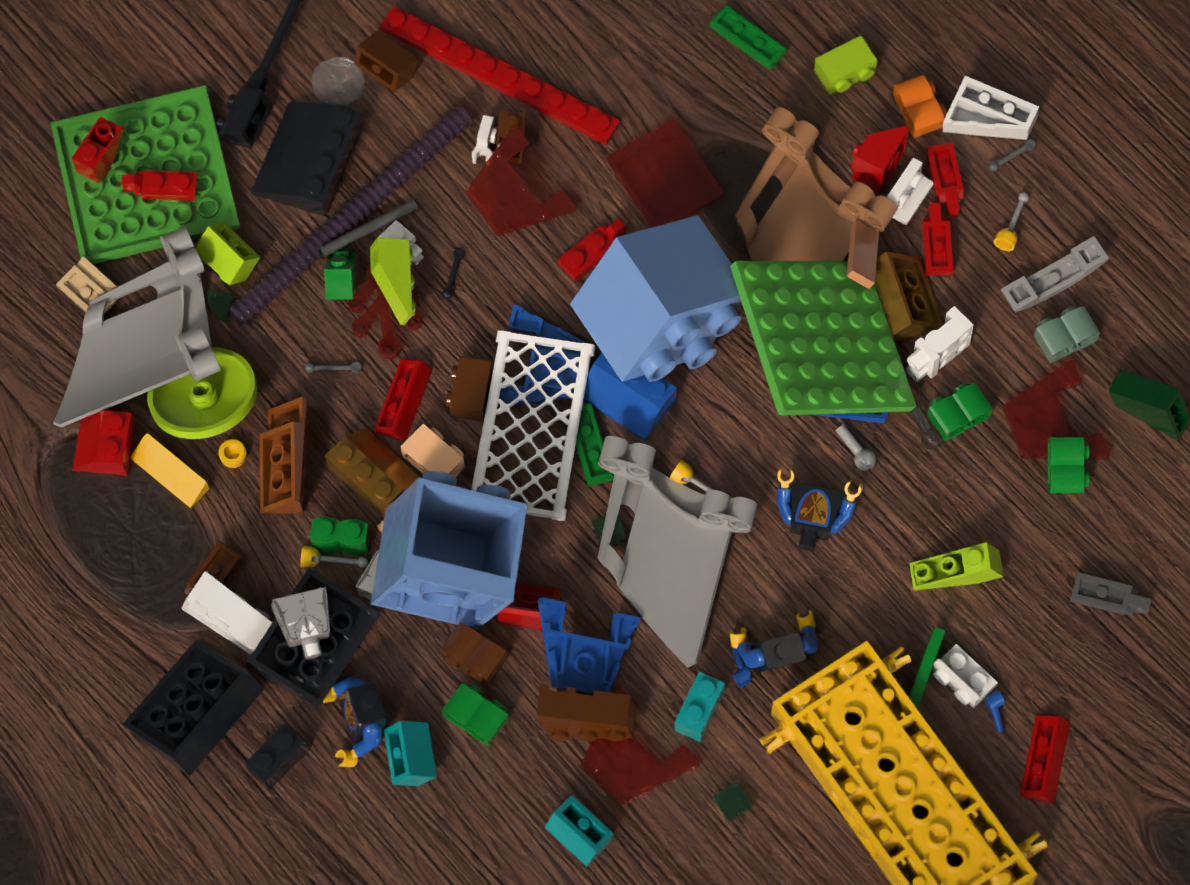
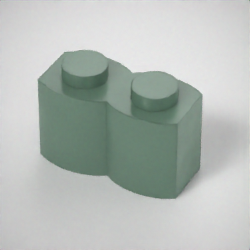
M1072 306L1061 313V317L1055 319L1049 317L1039 322L1034 337L1048 361L1052 363L1093 344L1098 340L1100 332L1084 306L1078 308Z

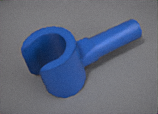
M733 648L732 653L739 671L733 674V678L737 685L743 688L751 683V672L743 663L737 649Z
M995 691L986 697L985 704L993 715L997 733L1004 732L998 707L1004 705L1005 701L1001 692Z

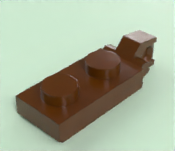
M219 541L187 582L184 594L188 597L205 571L224 585L243 560L242 555Z

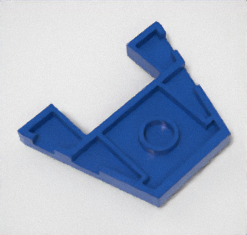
M513 305L508 326L509 331L535 335L536 337L586 343L568 332L548 324L537 315L528 313L522 307ZM535 345L536 349L543 356L555 349V347ZM533 349L529 366L539 360V356ZM562 349L563 353L570 360L580 357L581 351ZM555 353L546 360L547 364L554 371L566 364V360L560 353ZM539 364L530 372L538 382L550 375V371L544 364ZM566 368L557 377L563 385L568 386L576 382L577 373L571 368ZM526 375L524 386L516 385L520 392L525 393L535 383ZM550 379L542 385V389L548 397L554 396L562 389L555 379ZM508 386L501 389L499 399L505 404H509L518 398L519 394L513 386ZM535 390L526 396L529 404L542 403L546 400L539 390ZM562 394L554 401L567 400L571 398H569L566 394ZM519 401L518 403H516V404L513 405V406L526 405V404H525L524 401Z
M539 598L538 607L551 688L566 690L567 687L576 688V692L593 695L594 691L609 692L621 664L619 662L625 649L629 648L632 641L630 637L634 628L638 627L641 617L614 613L610 641L563 632L566 602Z

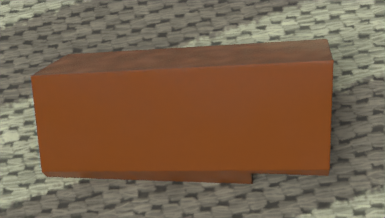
M306 397L297 398L268 410V431L259 434L260 514L304 513L311 410Z

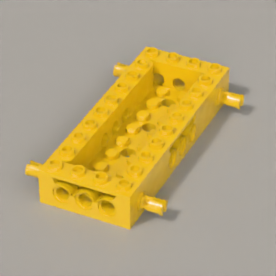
M866 641L773 701L771 715L779 727L764 737L759 738L762 746L772 742L767 746L766 751L768 754H771L772 751L784 743L791 742L892 885H1033L1037 873L1027 860L1042 849L1047 848L1045 840L1031 846L1040 836V833L1036 831L1033 835L1016 845L892 676L894 671L911 662L909 655L899 658L904 652L902 646L881 660L868 641ZM850 712L857 713L861 717V722L855 726L849 725L844 718L846 714ZM885 758L890 759L894 763L895 768L891 772H883L880 770L878 762ZM918 805L924 806L928 810L929 815L925 819H917L913 816L912 809ZM950 853H957L962 857L963 863L958 867H952L947 863L946 856Z

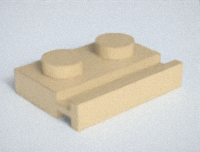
M84 256L56 284L84 312L87 311L91 300L117 287ZM118 299L108 302L106 304L104 314L115 304V302Z

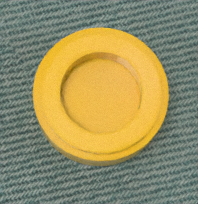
M237 439L226 440L219 448L220 460L226 467L237 468L246 461L247 451L245 445Z

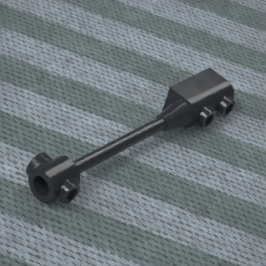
M290 0L259 68L254 71L244 86L240 87L237 95L231 94L228 97L227 117L221 116L216 125L220 137L225 141L237 146L253 147L273 104L264 93L269 75L268 71L302 0Z

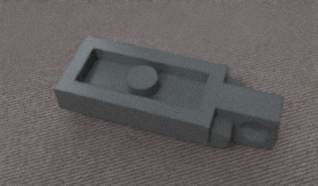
M1077 572L1070 602L1133 616V612L1148 614L1152 599L1138 596V590L1132 589L1133 586Z

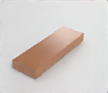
M856 220L851 225L847 277L870 289L875 284L879 232Z

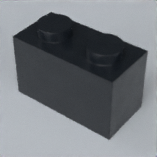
M285 723L245 762V766L248 772L269 791L309 752L306 742Z

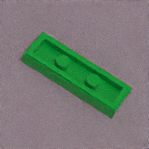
M727 5L710 22V28L769 71L787 54L786 47Z
M592 403L582 406L575 445L588 487L613 481L614 479L613 473L598 465L604 442Z
M939 628L933 630L909 696L917 710L944 638L945 630Z

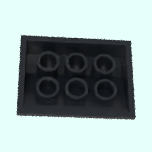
M289 101L253 185L251 194L326 217L363 129L361 112L336 104Z
M308 568L291 595L326 588L330 633L328 638L319 640L322 655L305 659L302 645L289 647L275 618L247 660L246 668L269 683L320 707L380 615V612Z
M196 639L124 722L123 726L173 766L191 776L264 689L247 670Z

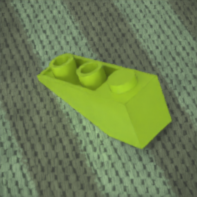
M378 237L370 247L371 273L400 325H405L414 316L416 308L411 292L414 288V276L411 275L410 269L413 262V251L410 250L409 240Z
M987 542L909 563L913 590L979 584L1004 577L1000 551Z

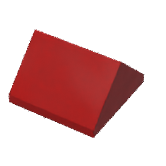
M516 583L513 602L498 613L499 624L542 629L538 599L548 598L559 601L561 589Z

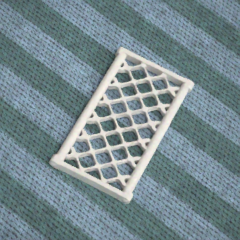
M503 330L497 331L496 342L498 346L471 490L476 491L477 487L484 483L486 485L498 486L503 481L509 480L516 489L510 495V500L520 495L527 504L526 515L565 521L567 510L564 508L591 357H594L596 346L588 343L516 334ZM509 341L528 343V345L516 352L509 347ZM535 345L555 347V349L543 356L536 349ZM528 349H533L539 356V360L527 367L519 356ZM562 349L581 351L580 357L570 360L563 353ZM555 353H560L566 360V364L554 371L547 364L546 360ZM517 360L523 367V371L511 378L504 373L505 363ZM539 364H544L550 371V375L538 382L530 372ZM566 368H571L577 373L576 382L565 386L557 376ZM523 375H528L535 385L525 393H522L516 387L515 381ZM550 379H555L562 389L554 396L548 397L543 391L542 385ZM508 386H513L519 396L511 403L505 404L499 399L500 391ZM535 390H539L546 400L538 407L532 408L527 402L526 396ZM566 394L572 399L571 409L559 412L554 406L553 401L560 395ZM519 401H524L530 412L521 419H516L511 413L510 408ZM546 405H550L557 413V416L548 423H543L537 412ZM508 412L514 423L505 430H500L494 425L496 415ZM530 416H534L541 424V427L534 433L527 434L522 428L521 423ZM561 420L564 424L568 425L566 436L554 438L548 427ZM518 427L525 435V438L518 444L511 445L506 439L505 434ZM545 431L552 439V443L540 450L532 439L540 432ZM502 438L509 446V450L497 457L490 452L491 441ZM526 442H529L536 450V454L523 461L516 450ZM556 446L563 452L562 461L550 465L543 454ZM511 453L515 454L520 461V465L511 472H507L500 461ZM536 458H542L548 468L540 475L534 476L527 466ZM498 465L504 472V476L497 482L491 483L485 478L486 467ZM520 469H525L532 478L523 487H518L511 478ZM552 473L558 478L557 489L545 491L539 484V480L546 474ZM532 484H536L543 495L533 503H530L523 495V491ZM545 499L554 505L553 511L537 509L534 506Z

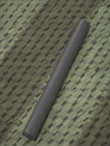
M410 200L321 246L322 253L327 256L411 213L418 208L416 202Z

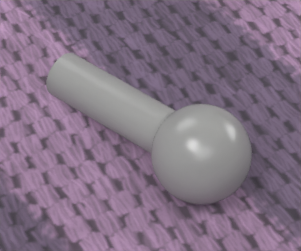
M844 424L835 430L855 455L854 462L860 470L867 471L875 466L876 456L874 452L870 449H863Z

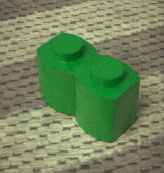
M964 383L953 391V395L946 398L940 396L930 403L927 416L945 442L991 417L993 408L976 383L970 385Z
M1048 437V492L1084 493V487H1089V471L1084 470V459H1089V443H1084V437Z
M331 517L312 519L310 540L312 546L318 549L320 553L335 554L341 551L350 556H364L369 553L371 534L367 523L357 519H347L340 522Z
M462 683L442 709V715L473 738L489 747L509 720L508 714L505 713L507 709L496 700L490 702L482 697L484 693L475 685L470 684L466 686Z

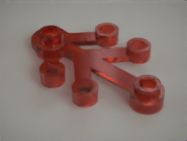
M370 266L367 270L368 281L353 296V300L348 301L351 312L356 314L363 312L365 300L375 289H377L378 298L359 320L352 323V333L357 338L365 337L369 331L368 326L380 313L383 338L380 339L378 344L379 352L383 358L391 360L398 357L401 352L400 342L393 334L391 312H394L373 277ZM413 288L411 292L415 295V298L412 300L417 304L419 296L417 290ZM356 301L362 303L359 307L352 306ZM415 312L414 316L406 323L408 329L415 331L421 328L422 319L419 313ZM412 318L419 320L416 324H410L409 321ZM358 326L365 327L361 332L355 330ZM388 347L395 348V350L391 353H387L385 351Z

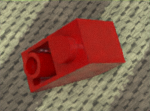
M100 116L71 158L76 172L99 184L114 162L123 128Z

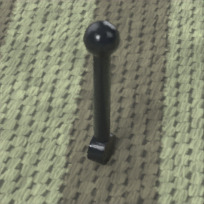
M455 249L453 252V266L446 289L442 292V298L445 300H449L452 297L451 288L458 264L464 258L462 249Z

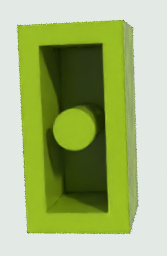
M859 36L815 58L814 71L829 95H832L836 92L842 93L846 91L852 84L860 80L866 81L876 73L877 59L862 36Z
M225 222L209 225L195 247L201 260L209 265L222 281L229 285L245 282L260 259V256Z

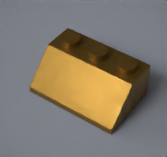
M885 252L877 257L875 287L893 339L905 342L924 337L929 332L940 329L944 324L928 278L925 275L921 258Z
M367 428L345 436L325 454L328 467L383 519L385 518L386 509L418 478H421Z

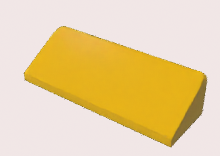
M148 433L142 438L130 457L131 460L190 509L209 490L208 483Z

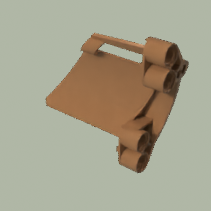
M776 107L762 128L763 134L775 146L735 215L738 225L744 233L745 245L751 261H846L849 256L851 225L858 220L878 232H883L898 210V207L885 196H875L872 189L861 182H855L852 187L848 186L814 153V143L819 135L817 128L807 121L801 120L798 122L790 111L782 107ZM771 176H776L781 181L783 189L757 226L750 207Z

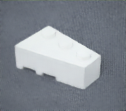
M206 571L190 592L181 608L250 655L272 624L267 613L258 608L254 609L244 598L230 591Z

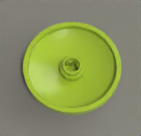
M212 347L220 367V372L196 382L191 374L148 391V407L156 424L168 434L184 439L209 438L236 426L250 412L257 396V381L252 367L247 360L231 350Z

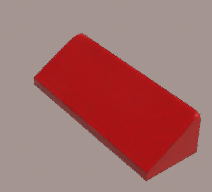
M400 360L373 430L376 434L399 441H406L432 373V369L422 360Z
M1036 715L1020 790L1021 797L1046 803L1055 802L1070 723L1064 717Z

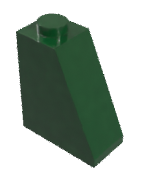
M1121 370L1118 377L1112 381L1109 393L1116 407L1179 441L1190 423V413L1180 389L1125 370Z

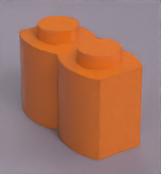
M921 75L894 85L893 96L913 138L943 128V122L947 113L942 103L938 104L934 97L936 96V90L932 81H927L926 77Z

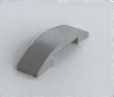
M1093 236L1072 248L1071 253L1028 278L1023 276L1003 287L1001 292L1014 312H1019L1037 305L1074 285L1099 268L1109 257Z

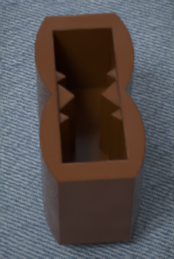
M461 622L441 648V652L445 656L444 662L454 669L461 667L467 670L466 675L478 684L482 681L490 684L508 658L507 652L503 648Z

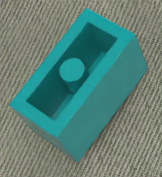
M699 672L675 720V731L701 743L724 695L725 683Z
M399 721L384 730L392 785L421 786L437 777L428 723Z
M572 795L552 814L545 826L586 867L605 850L614 836V833Z

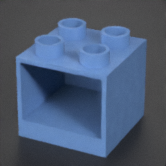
M696 215L616 237L570 305L622 382L643 375L646 376L649 382H654L668 375L678 364L686 363L689 369H696L711 360L717 352L713 346L716 338L727 334L740 323L741 316L737 311L741 307L742 302L730 268L732 263L700 217Z
M439 471L425 472L423 478H418L386 509L370 605L456 625L461 622L473 629L480 628L513 602L527 504L510 500V491L501 486L480 485L476 491L456 487L457 479L451 474Z

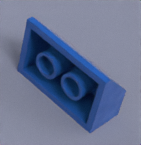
M603 353L594 362L588 374L584 394L585 402L588 404L592 403L594 408L643 441L647 439L677 400V388L663 378L649 382L646 376L643 375L622 382Z

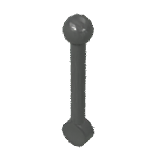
M1029 139L1025 142L1024 146L997 162H990L988 169L991 172H995L1000 165L1024 151L1034 150L1036 146L1035 141Z
M357 361L351 365H314L309 362L304 367L308 373H312L314 370H351L357 374L362 370L361 364Z

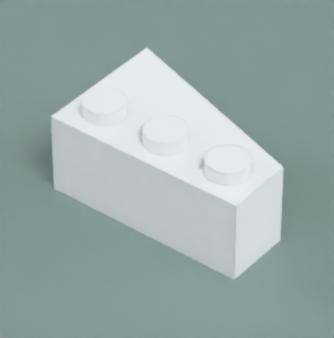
M965 76L944 119L943 132L1027 140L1038 117L1039 106Z

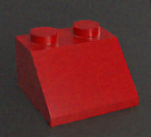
M902 126L867 135L863 143L858 142L852 153V157H854L851 164V169H853L852 180L861 182L880 194L906 152L909 128Z
M103 410L81 419L73 471L128 476L136 423L132 414Z

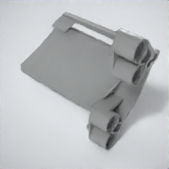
M186 227L160 237L169 260L168 262L90 301L83 321V336L63 401L54 419V425L64 427L191 374L196 382L220 372V367L212 351L201 273L205 270ZM147 286H153L157 290L158 296L156 300L103 321L105 306L108 302Z
M607 436L603 443L598 465L613 473L614 479L598 559L614 576L617 582L616 585L640 616L688 668L698 663L731 533H748L751 531L757 503L744 497L730 498L728 494L718 490H707L706 494L703 495L673 481L670 477L654 469L653 462L656 450L653 447L642 443L629 444L620 437ZM621 504L627 505L635 514L623 561L610 546Z

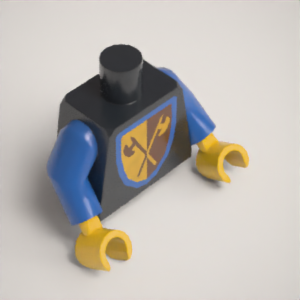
M781 468L777 472L778 480L781 482V485L778 486L777 506L784 523L790 525V532L801 535L798 546L800 549L814 551L817 539L829 540L831 534L838 533L850 522L857 503L855 497L859 496L863 491L862 484H860L858 492L854 493L849 488L852 482L850 480L846 484L844 492L794 482V471L792 468L791 476L788 479L780 476Z
M809 610V615L806 617H800L799 613L796 614L801 632L762 641L753 645L747 642V631L745 628H740L741 633L735 634L730 630L731 647L737 649L745 665L751 669L755 668L756 673L807 661V655L815 653L818 649L815 631L816 623L813 613Z
M350 677L335 683L322 702H334L337 696H339L340 706L353 742V750L337 751L336 758H344L343 763L339 767H354L357 764L358 757H363L376 748L382 741L386 724V715L375 683L366 684V681L359 677Z

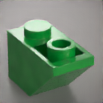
M343 247L327 256L324 268L326 300H353L355 292L356 250H349V248Z

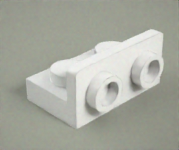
M915 158L911 160L887 196L898 207L892 218L904 225L909 223L933 187V181L924 177L921 173L922 162Z
M957 644L941 659L938 658L932 668L934 677L942 685L946 686L948 684L955 691V697L962 704H969L973 709L998 684L993 677Z

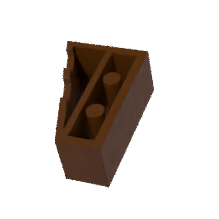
M540 684L537 717L548 738L554 741L564 742L568 739H580L587 742L595 741L596 739L623 741L624 739L633 738L635 705L630 695L594 691L593 696L576 694V688L567 687L566 692L549 690V685Z

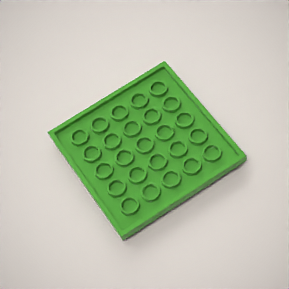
M205 85L51 122L80 257L84 256L92 265L163 248L160 237L186 227L191 240L200 239L209 225L225 222L232 230L241 229ZM101 116L122 127L123 133L114 162L98 184L77 173L71 158ZM144 170L197 172L196 200L142 199V196H136L135 192L123 191L121 185L122 175H137V171L144 172Z
M735 261L730 266L778 416L910 412L917 407L875 284L869 289L848 278V261Z

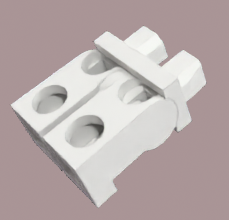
M955 306L946 313L945 324L940 329L929 332L925 340L921 337L915 342L914 353L907 358L909 366L906 367L907 374L915 382L921 380L926 374L932 379L937 375L939 369L943 368L970 345L973 324Z

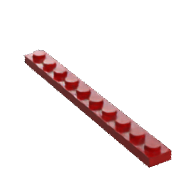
M395 6L391 8L380 24V31L606 146L620 126V120Z

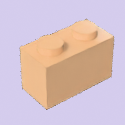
M422 424L400 446L402 456L422 474L429 471H439L457 477L465 468L462 451L455 445L449 446L444 442L442 434L433 427L429 429L426 425Z

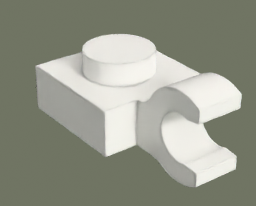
M483 115L477 136V145L472 152V162L475 164L477 158L481 155L486 156V166H490L492 163L490 145L491 143H496L498 128L494 126V117Z
M398 221L393 222L379 236L409 240L410 250L413 251V263L416 265L424 258L420 254L422 249L414 243L416 242L415 236Z

